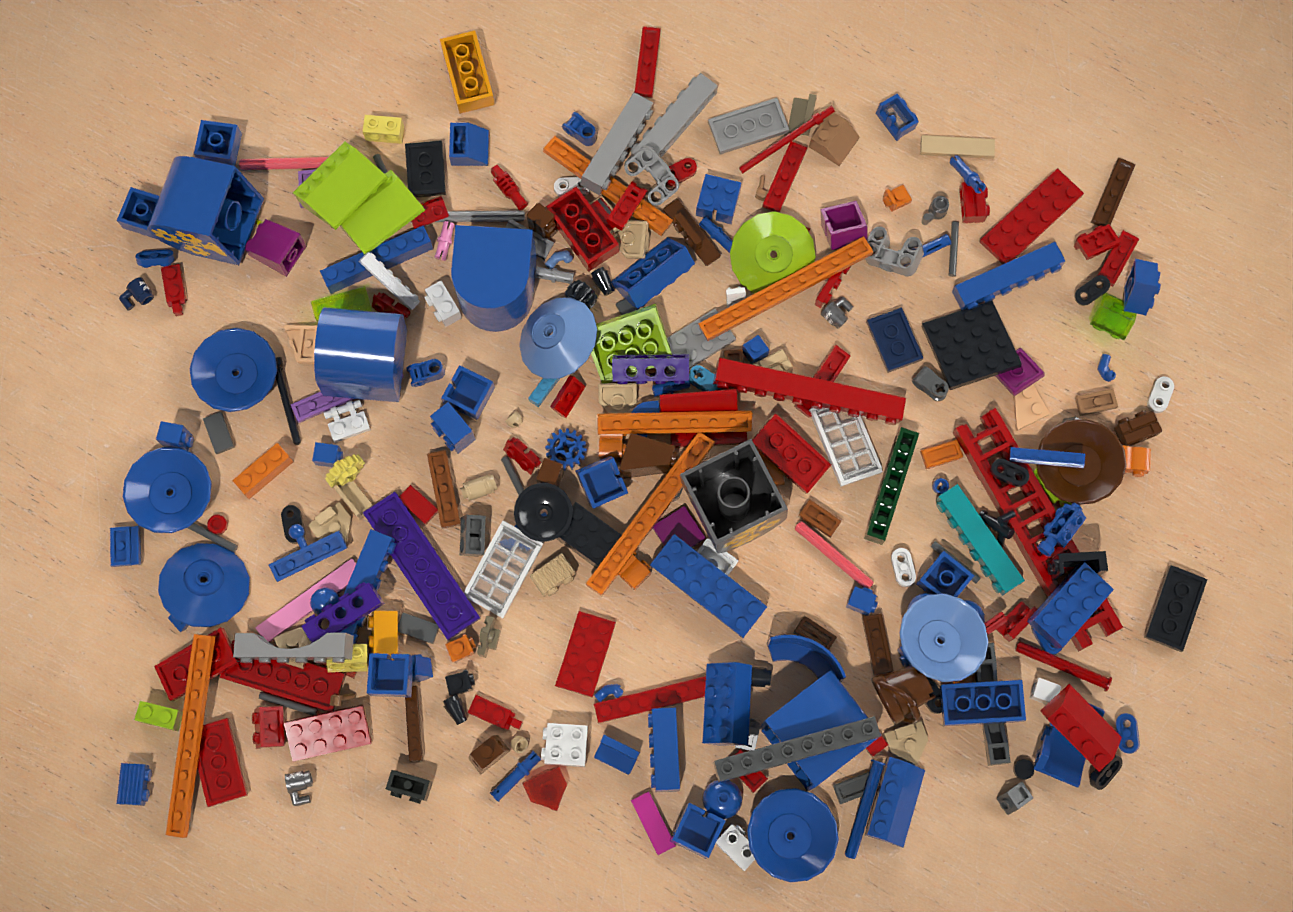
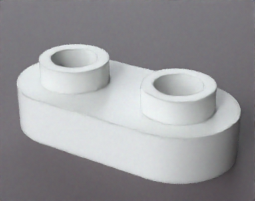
M579 177L559 178L554 183V191L559 197L576 186L583 196L588 195L590 192L589 189L578 186L581 183ZM565 184L566 187L560 188V185Z
M1163 376L1158 378L1148 398L1147 407L1156 414L1163 412L1167 408L1173 393L1174 383L1169 377ZM1162 383L1167 384V388H1164ZM1156 400H1160L1161 405H1158Z
M905 548L896 549L891 555L896 582L902 587H909L916 580L911 554ZM897 556H902L904 561L899 562ZM903 574L908 576L907 581L902 579Z

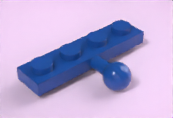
M300 524L292 525L289 528V535L291 538L296 539L300 550L269 564L276 581L279 582L347 549L348 546L341 531L339 530L307 545L303 537L305 532L303 526Z

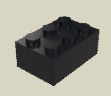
M575 502L572 506L573 517L571 524L566 532L557 540L595 568H598L621 537V534Z

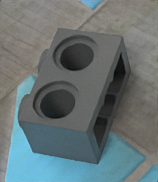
M465 515L461 517L459 556L479 557L484 555L486 516Z

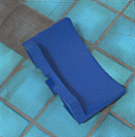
M778 635L770 637L767 642L772 662L793 661L801 663L811 670L818 679L831 670L840 682L846 678L844 670L835 656L814 640L797 635Z
M1090 704L1102 717L1104 716L1105 711ZM1049 723L1050 727L1045 726L1041 737L1043 744L1037 751L1034 770L1074 787H1079L1086 758Z

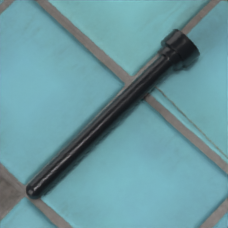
M276 357L278 389L293 443L299 445L301 440L282 374L283 359L282 357Z

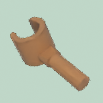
M764 175L760 176L759 186L755 198L761 201L765 200L768 192L763 190Z
M331 695L330 705L342 706V700L353 699L356 695Z

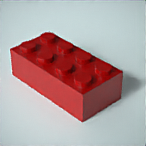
M577 186L546 206V210L554 214L556 228L588 272L619 252L618 242Z

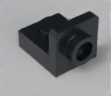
M468 670L445 677L450 697L455 694L473 691L472 685H475L473 673L469 674Z

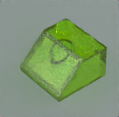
M1104 293L1094 311L1090 325L1098 331L1109 333L1115 339L1125 340L1135 323L1137 314L1124 311L1123 300Z

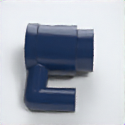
M138 277L127 285V290L120 295L119 300L129 311L134 307L129 301L131 296L141 305L151 302L154 296L143 278Z

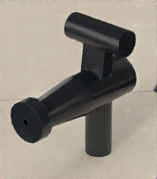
M982 510L979 513L980 517L987 525L999 533L997 541L1003 548L1005 538L1010 539L1015 533V530L1007 525L1008 521L1016 516L1015 512L1010 510L995 518L989 515L986 510Z

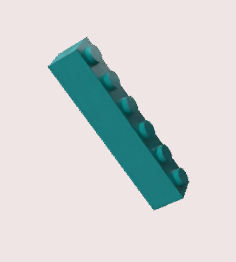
M955 485L938 496L936 499L937 508L941 513H945L950 527L956 529L959 533L958 538L961 543L968 546L971 557L974 561L979 562L984 576L989 577L993 582L992 587L995 592L1003 596L1025 581L959 485Z

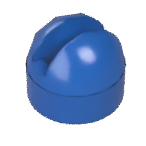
M943 478L936 479L932 484V489L937 494H943L948 491L949 483ZM941 482L942 485L939 487V489H937V486Z

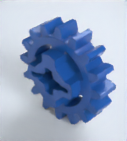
M569 428L566 429L565 433L561 429H559L558 435L552 433L553 439H547L550 445L545 446V449L550 451L546 453V457H552L550 460L563 464L564 471H566L567 466H570L571 470L574 469V464L580 466L579 460H585L583 454L587 453V449L582 448L586 446V441H581L582 435L576 436V430L570 433ZM566 438H571V439H573L574 441L571 442V441L567 440ZM559 440V445L554 447L555 443ZM567 446L569 452L565 453L563 447ZM578 452L577 456L573 459L574 453Z

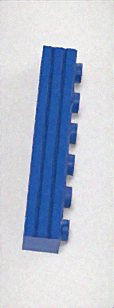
M1011 447L1009 461L1084 468L1085 454Z

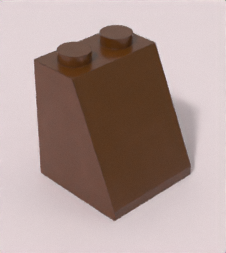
M630 433L619 468V476L625 479L668 473L677 460L678 453L675 452V446Z

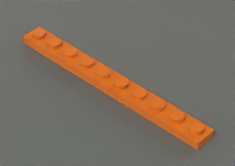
M863 236L698 323L699 328L706 340L710 341L871 256L873 250Z
M701 432L697 433L586 582L587 587L600 596L604 595L683 488L680 474L699 465L715 445L713 440Z
M194 634L166 828V835L180 838H187L215 636Z

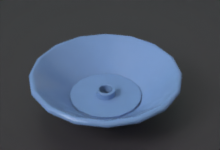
M572 297L555 298L538 307L529 316L522 329L519 346L522 360L531 373L544 379H560L577 371L588 360L595 347L597 326L594 314L585 303Z
M927 595L912 603L902 618L899 632L902 650L911 665L926 677L938 681H961L975 673L986 658L989 641L984 622L973 607L961 598L951 595ZM937 639H941L943 643H938Z

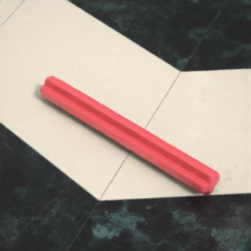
M328 157L240 159L239 167L241 170L318 168Z
M803 521L796 525L795 530L862 587L870 589L874 582Z

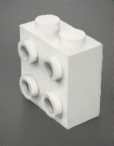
M547 723V728H543V740H546V748H542L541 760H545L544 764L585 767L588 726Z

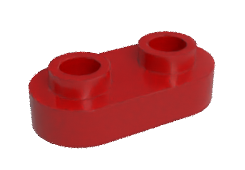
M685 158L669 166V168L675 174L678 182L681 183L696 174L697 164L693 159ZM690 165L691 168L687 169L684 166ZM668 180L666 185L675 186V181Z

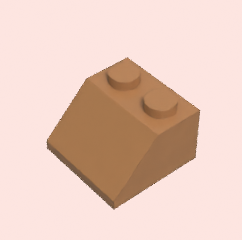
M834 112L824 119V122L814 133L810 140L809 148L840 167L860 137L846 119Z

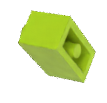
M140 701L134 720L178 732L183 712Z

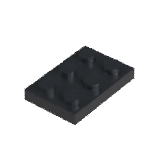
M442 140L405 144L409 191L415 198L446 195Z

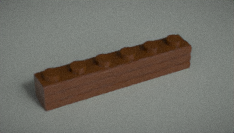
M415 685L412 686L411 697H405L409 762L423 761L418 686Z

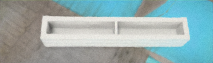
M366 253L358 262L409 310H413L420 302L418 300L419 297L416 294H412L406 285H402V281L398 277L395 278L393 272L389 269L387 270L381 261L378 262L374 254Z

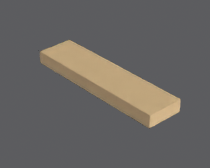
M922 135L920 155L952 157L958 155L960 157L994 159L995 139Z

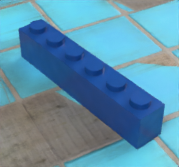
M423 225L380 244L369 253L376 256L375 259L378 262L381 261L385 265L384 267L389 269L433 250V246ZM363 252L320 270L330 294L373 276L358 262L364 256Z
M1053 242L955 285L952 293L961 310H970L979 306L978 304L981 302L986 303L994 300L995 296L999 294L1004 296L1010 293L1015 287L1022 288L1028 285L1031 280L1038 281L1049 272L1054 274L1060 271L1065 263V259L1056 242Z
M370 529L344 594H352L356 591L355 588L363 582L366 584L371 583L376 590L379 589L381 584L379 578L388 567L389 562L387 559L389 554H393L396 543L394 542L396 539ZM361 597L355 600V606L359 608L363 605ZM341 608L338 611L340 619L346 616L345 608ZM366 616L340 633L353 635V644H356L359 637L357 634L358 629L363 627Z

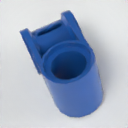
M573 112L568 122L563 123V130L583 145L592 146L595 144L597 139L595 127L578 113ZM586 133H591V134H592L591 136H588V137H587V136H584V134H586Z
M437 359L415 363L406 368L411 376L412 382L410 384L412 387L440 380L445 375V369ZM433 367H440L438 372L431 373Z

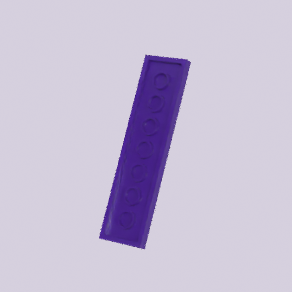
M393 492L363 512L374 531L396 539L394 542L396 543L395 550L390 555L447 640H450L481 619L396 492Z

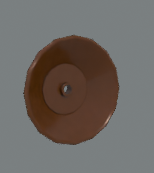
M1087 419L1067 420L1053 427L1041 440L1038 450L1085 454L1084 468L1037 464V474L1045 488L1058 499L1078 505L1094 504L1111 496L1122 483L1127 467L1125 449L1117 435L1103 424Z

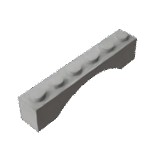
M235 633L233 657L241 659L242 663H253V660H259L260 663H271V660H277L278 663H289V660H295L296 663H307L308 660H314L315 663H326V660H332L333 663H344L345 660H352L354 636L347 633H326L310 645L284 649L274 646L258 634Z

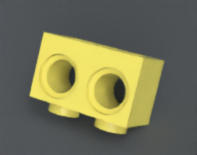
M365 115L363 135L366 141L402 144L404 133L402 118Z
M353 644L352 660H345L344 663H333L332 660H327L328 672L368 671L367 644Z

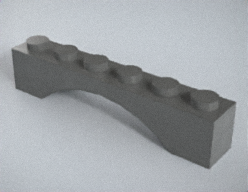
M988 643L986 658L975 672L976 683L998 681L994 643ZM1004 723L982 724L988 766L1011 763Z

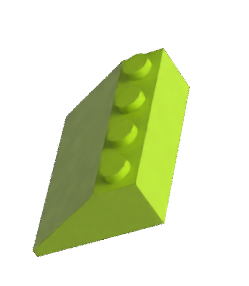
M345 141L293 194L304 208L336 230L388 177L362 153Z
M392 170L384 173L388 178L340 225L341 229L364 255L371 252L425 211L424 207Z
M656 303L596 324V342L591 355L602 384L613 382V355L672 354ZM629 366L627 371L630 374H634L637 372V369L634 366ZM648 366L646 370L654 368V366Z

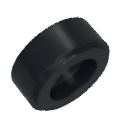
M1022 759L1014 764L1013 772L1017 778L1026 780L1033 776L1034 765L1029 760Z

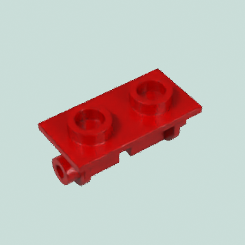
M379 292L377 296L373 295L372 308L377 312L403 314L404 319L405 317L408 318L411 314L409 308L399 302L393 306L392 304L395 300L385 293Z
M513 437L511 440H507L503 449L507 456L514 459L524 471L532 475L535 467L538 468L542 463L540 457L531 450L525 454L524 451L528 447L518 438Z

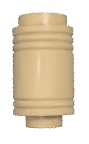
M488 474L463 483L464 487L460 488L464 499L468 498L469 501L486 496L487 494L489 495L494 493V490H497L493 475L489 476Z

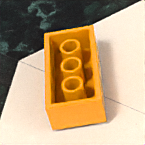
M475 30L440 39L459 114L495 105Z

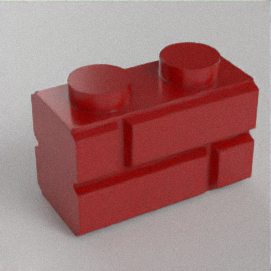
M965 182L961 183L959 193L962 223H983L987 216L990 215V206L986 205L985 199L988 198L987 187L983 192L978 188L981 193H976L971 186H968Z

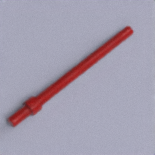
M832 105L821 113L817 112L812 116V119L739 167L741 173H745L816 124L818 126L824 122L825 118L835 112Z

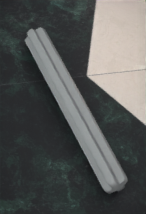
M447 211L449 217L436 222H508L509 219L524 221L525 212Z

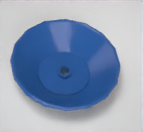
M241 328L220 330L206 338L194 352L190 365L191 385L198 397L213 409L227 412L247 410L261 402L273 388L277 374L276 356L268 342L254 331ZM235 371H239L237 376H233Z
M161 447L145 453L132 464L124 479L123 500L127 513L139 526L154 533H174L188 528L203 515L210 501L212 483L207 467L195 454L182 448ZM173 490V494L168 496V491Z
M197 543L180 549L167 560L159 575L158 593L163 607L176 620L192 627H213L227 622L242 609L249 595L250 577L244 562L234 552L217 544ZM202 578H206V579H207L206 582H201L200 580H201Z
M797 788L777 790L764 797L753 810L747 829L749 849L757 864L772 877L787 882L808 881L824 872L835 856L839 841L837 823L828 805L813 793ZM788 833L793 834L792 840L787 838Z

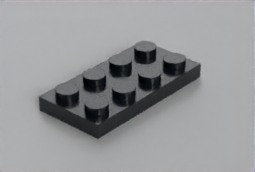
M1172 565L1168 566L1144 638L1183 652L1208 579Z

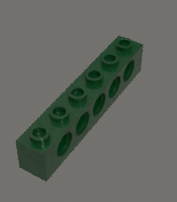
M901 427L897 434L865 533V540L883 545L886 540L919 437L917 432Z

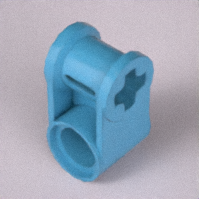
M700 365L691 368L689 381L693 386L702 392L721 390L716 384H713L714 374ZM700 373L701 376L696 379L694 376Z

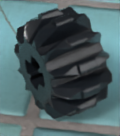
M577 280L567 287L568 289L565 291L566 298L572 297L585 303L589 309H592L597 301V295L585 282L582 283L580 280Z

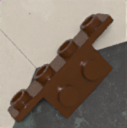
M678 199L664 207L663 211L673 220L675 230L681 233L687 246L694 250L705 266H709L721 257V254Z

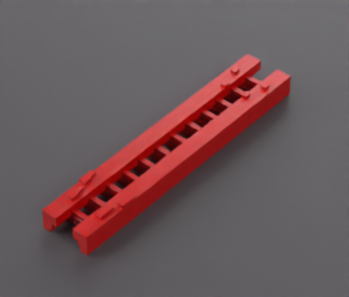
M994 408L981 416L980 420L986 430L978 433L977 437L974 438L967 424L955 428L953 434L999 515L1001 516L1010 510L1015 512L1016 516L1010 519L1007 525L1015 530L1012 537L1048 598L1059 586L1057 580H1052L1051 575L1048 574L1046 560L1057 554L1079 553V550L1072 539L1064 548L1056 545L1054 547L1055 551L1050 557L1042 555L1037 549L1035 543L1046 537L1041 533L1032 538L1026 526L1039 520L1044 529L1045 525L1049 522L1051 523L1056 517V510L1028 463L1012 462L1024 467L1029 472L1028 482L1020 487L1025 498L1012 504L1007 492L1016 487L1011 484L1003 487L999 479L991 474V465L987 459L1000 453L1003 459L1009 461L1011 447L1019 448L999 412ZM991 437L996 448L984 454L978 443ZM999 467L997 471L1002 473L1003 469ZM1015 475L1016 480L1020 481L1021 476ZM1029 503L1035 515L1022 521L1016 509ZM1074 567L1064 568V573H1070ZM1107 598L1093 613L1094 616L1089 618L1071 638L1078 652L1093 644L1086 629L1095 624H1099L1106 637L1124 628Z

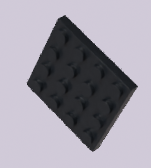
M993 301L980 304L970 310L964 309L922 323L921 327L948 384L949 390L1020 368L1022 365Z

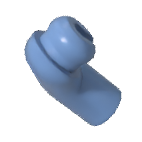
M567 250L558 251L545 262V265L549 269H553L559 261L564 260L565 263H570L573 260V256Z

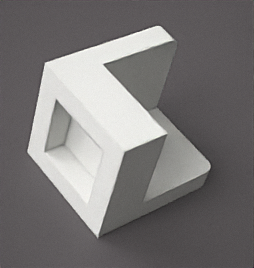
M1037 678L1034 681L1029 699L1048 704L1060 692L1061 686Z

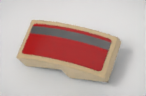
M601 195L590 203L591 207L610 233L614 234L619 229L606 222L613 208Z

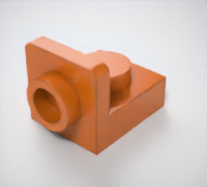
M904 185L891 191L887 189L883 195V202L886 207L890 208L891 212L912 202Z
M463 634V637L445 644L453 663L475 654L473 649L476 648L472 637L468 638L467 634Z

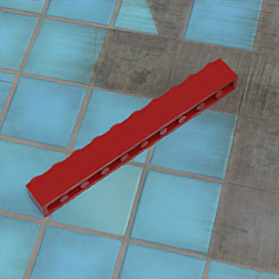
M719 358L717 361L713 384H716L721 389L735 388L740 393H747L749 391L755 393L754 395L758 397H766L767 395L772 396L777 401H784L786 399L791 400L796 405L809 404L814 409H822L823 407L828 408L833 413H840L842 411L847 412L852 417H859L861 415L870 421L884 420L889 425H896V423L903 420L906 403L905 397Z

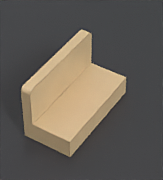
M354 481L339 487L337 485L333 486L359 520L365 517L363 512L373 506Z

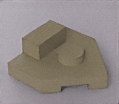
M486 616L484 622L486 627L481 629L479 636L481 645H478L477 653L480 657L484 658L487 656L488 648L497 649L501 630L494 629L496 620L491 616Z

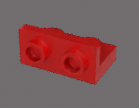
M442 196L420 203L425 211L411 222L414 229L449 217Z
M1110 224L1106 226L1101 225L1089 234L1084 233L1078 236L1074 248L1075 250L1080 249L1086 260H1089L1120 245L1121 241Z
M1019 602L1006 616L1008 621L996 630L1008 642L1012 641L1029 624L1027 621L1037 611V608L1034 606L1030 609L1024 602Z
M283 706L256 708L252 713V724H255L252 740L253 744H256V749L285 746Z

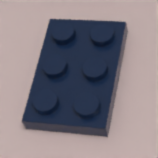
M902 308L866 321L887 373L923 360L922 353Z

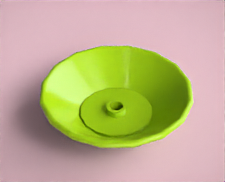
M779 212L757 214L744 222L733 237L730 250L734 274L740 284L754 294L814 263L816 257L813 239L805 225L791 215ZM771 251H776V258L770 256Z

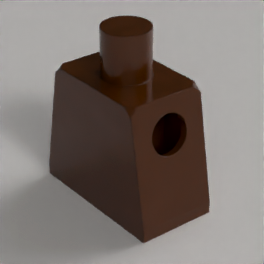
M494 735L471 752L469 760L477 771L483 774L509 753L510 749L499 735Z

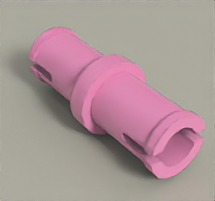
M448 221L443 222L441 235L437 239L439 243L435 258L439 260L442 252L441 260L446 261L449 245H452L451 237L455 224L450 222L449 229H447Z

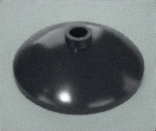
M537 483L527 487L518 496L514 506V519L519 530L528 538L540 542L552 541L563 535L569 528L573 517V508L568 495L561 488L550 483ZM546 509L548 511L547 516H542L541 510Z

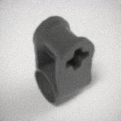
M926 366L912 380V383L919 390L935 401H942L947 396L948 384ZM940 388L943 390L939 393L936 392V390H939Z

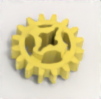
M359 454L337 460L333 464V468L329 470L330 472L326 474L325 480L331 488L335 485L343 486L348 482H352L356 479L357 474L361 472L360 469L364 468L365 462Z

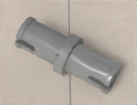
M537 266L535 278L551 280L552 283L557 281L571 284L574 273L557 270L558 268L547 269Z

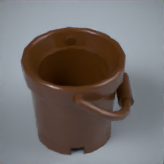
M912 665L888 675H878L871 679L884 708L895 725L901 721L917 723L921 715L918 707L935 698L926 676ZM909 713H912V716L914 718H908L905 716Z

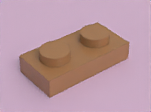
M1114 389L1075 397L1080 416L1112 410L1118 407Z

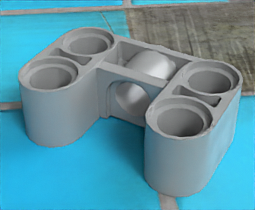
M642 147L625 161L624 169L628 175L636 176L646 169L657 182L647 193V198L652 205L662 204L677 192L679 188L678 180L652 147ZM646 150L652 152V158L649 160L642 158V154ZM631 162L638 164V168L634 172L629 171L627 168ZM674 180L675 187L667 189L665 187L666 182ZM657 191L661 194L659 200L654 201L651 199V194Z
M875 227L868 237V243L873 253L876 254L865 259L871 266L908 277L916 272L924 255V249L920 239L917 237L908 238L901 250L889 249L890 239L886 229Z

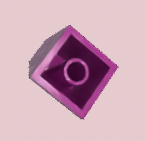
M265 219L263 223L258 225L254 237L248 240L245 250L250 257L287 277L307 246L300 233Z

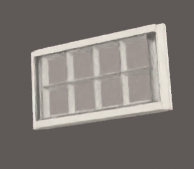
M823 407L822 409L812 408L809 410L840 487L883 472L860 415L859 417H852L847 412L842 411L840 413H833L828 408Z
M503 520L464 591L465 596L499 617L504 618L544 543L528 538L518 528Z

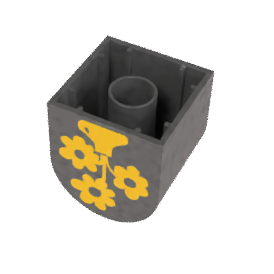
M752 439L680 474L681 483L717 553H724L747 544L771 531L787 518L788 508Z

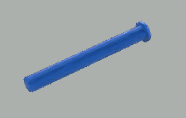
M871 759L873 763L845 852V856L851 859H856L884 765H887Z

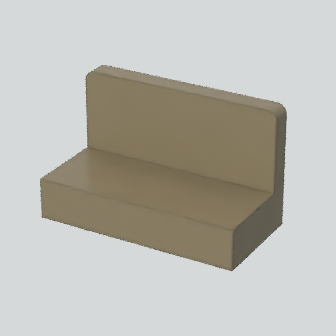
M809 94L808 100L793 99L788 125L790 133L812 119L817 95ZM810 129L801 135L809 136Z

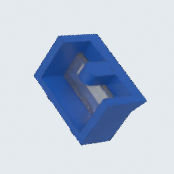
M898 93L880 103L875 113L896 141L913 131L919 123L915 113L910 111L905 100Z

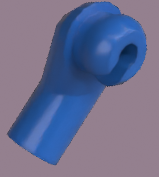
M1102 354L1097 370L1103 380L1109 382L1116 378V373L1108 367L1111 356Z
M609 684L601 688L594 696L601 702L610 694H613L616 698L620 697L623 694V690L619 684Z

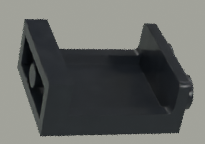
M1106 551L1057 554L1047 565L1048 574L1051 575L1052 580L1062 576L1064 568L1075 567L1083 562L1091 567L1099 576L1108 571Z

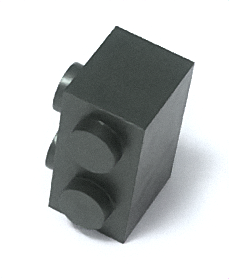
M391 770L385 789L391 791V796L402 798V795L410 797L409 801L421 804L422 800L427 802L432 781Z

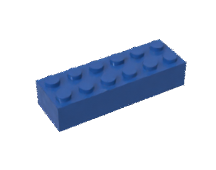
M675 534L650 564L653 569L742 638H744L767 608L765 604Z

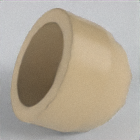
M515 411L505 422L510 427L517 428L522 423V418Z
M515 736L511 740V747L516 753H523L528 748V741L522 736Z

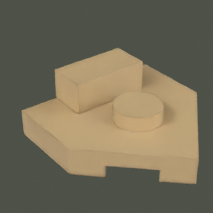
M629 221L623 231L620 230L613 235L619 244V250L627 259H645V253L648 252L650 233L648 232L649 222Z
M598 384L599 404L610 414L627 413L637 403V384Z
M338 502L332 508L330 506L317 515L315 520L308 526L319 540L340 530L347 544L352 518L341 503Z
M300 627L273 638L276 647L284 649L300 648L311 644L303 628ZM289 660V663L286 664L304 669L306 663H296L295 660Z
M922 721L884 733L891 754L915 766L918 764L928 742Z

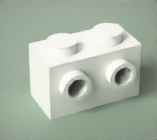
M442 281L425 289L427 296L424 298L429 307H434L435 312L433 313L438 322L442 321L444 326L447 327L462 319L459 309Z
M730 825L717 839L715 844L745 871L755 858L749 849L748 839L744 837L746 832L738 825L735 827Z

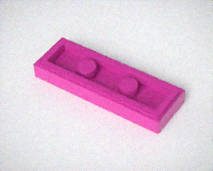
M647 792L631 800L657 855L676 847L670 841L669 831L650 793Z

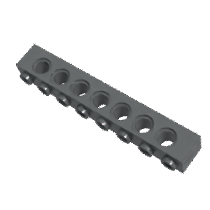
M874 716L715 760L713 764L718 782L720 783L877 739L881 735Z

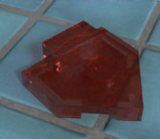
M559 765L542 771L522 782L530 802L555 811L558 810L567 787Z

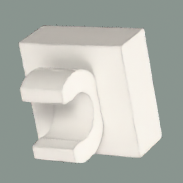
M738 286L735 289L729 287L726 290L727 308L746 299L745 287L741 288Z

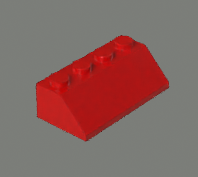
M737 389L660 395V413L738 411Z
M1070 684L1040 710L1046 719L1099 772L1114 759L1122 737Z

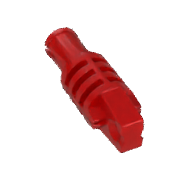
M498 165L492 167L491 174L494 177V183L506 198L512 200L519 211L525 209L528 206V202L520 194L519 187L506 171L504 172Z

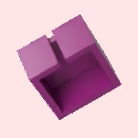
M857 201L820 209L821 226L825 236H827L831 250L842 248L863 236L868 242L867 224Z

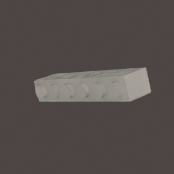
M702 73L697 77H693L688 84L689 87L678 94L676 102L669 104L665 111L666 113L656 119L655 126L651 130L648 129L644 133L642 141L632 147L631 156L642 147L650 146L662 158L717 94L718 85ZM649 150L644 151L642 158L645 160L651 159L652 152Z
M636 93L632 94L582 175L581 186L598 195L601 194L603 189L605 191L608 189L611 183L609 179L612 175L615 176L620 168L618 166L620 161H625L628 155V148L634 146L637 140L635 138L637 133L641 134L645 127V120H650L654 112L651 110L653 102Z

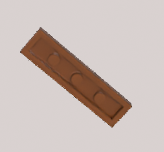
M443 450L428 453L427 457L441 528L459 526L461 522L447 452Z

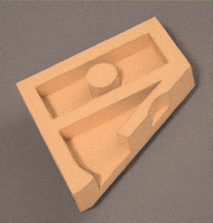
M284 325L296 362L299 364H314L317 326Z
M1033 384L1016 396H1013L1015 401L1016 431L1050 414Z

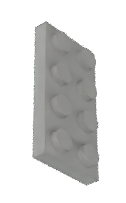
M777 98L708 119L719 154L789 133V127Z
M716 308L667 338L672 354H689V369L736 341L731 330L710 341L706 340L698 323L717 314ZM667 366L665 368L668 373H673L675 371V368L673 366Z

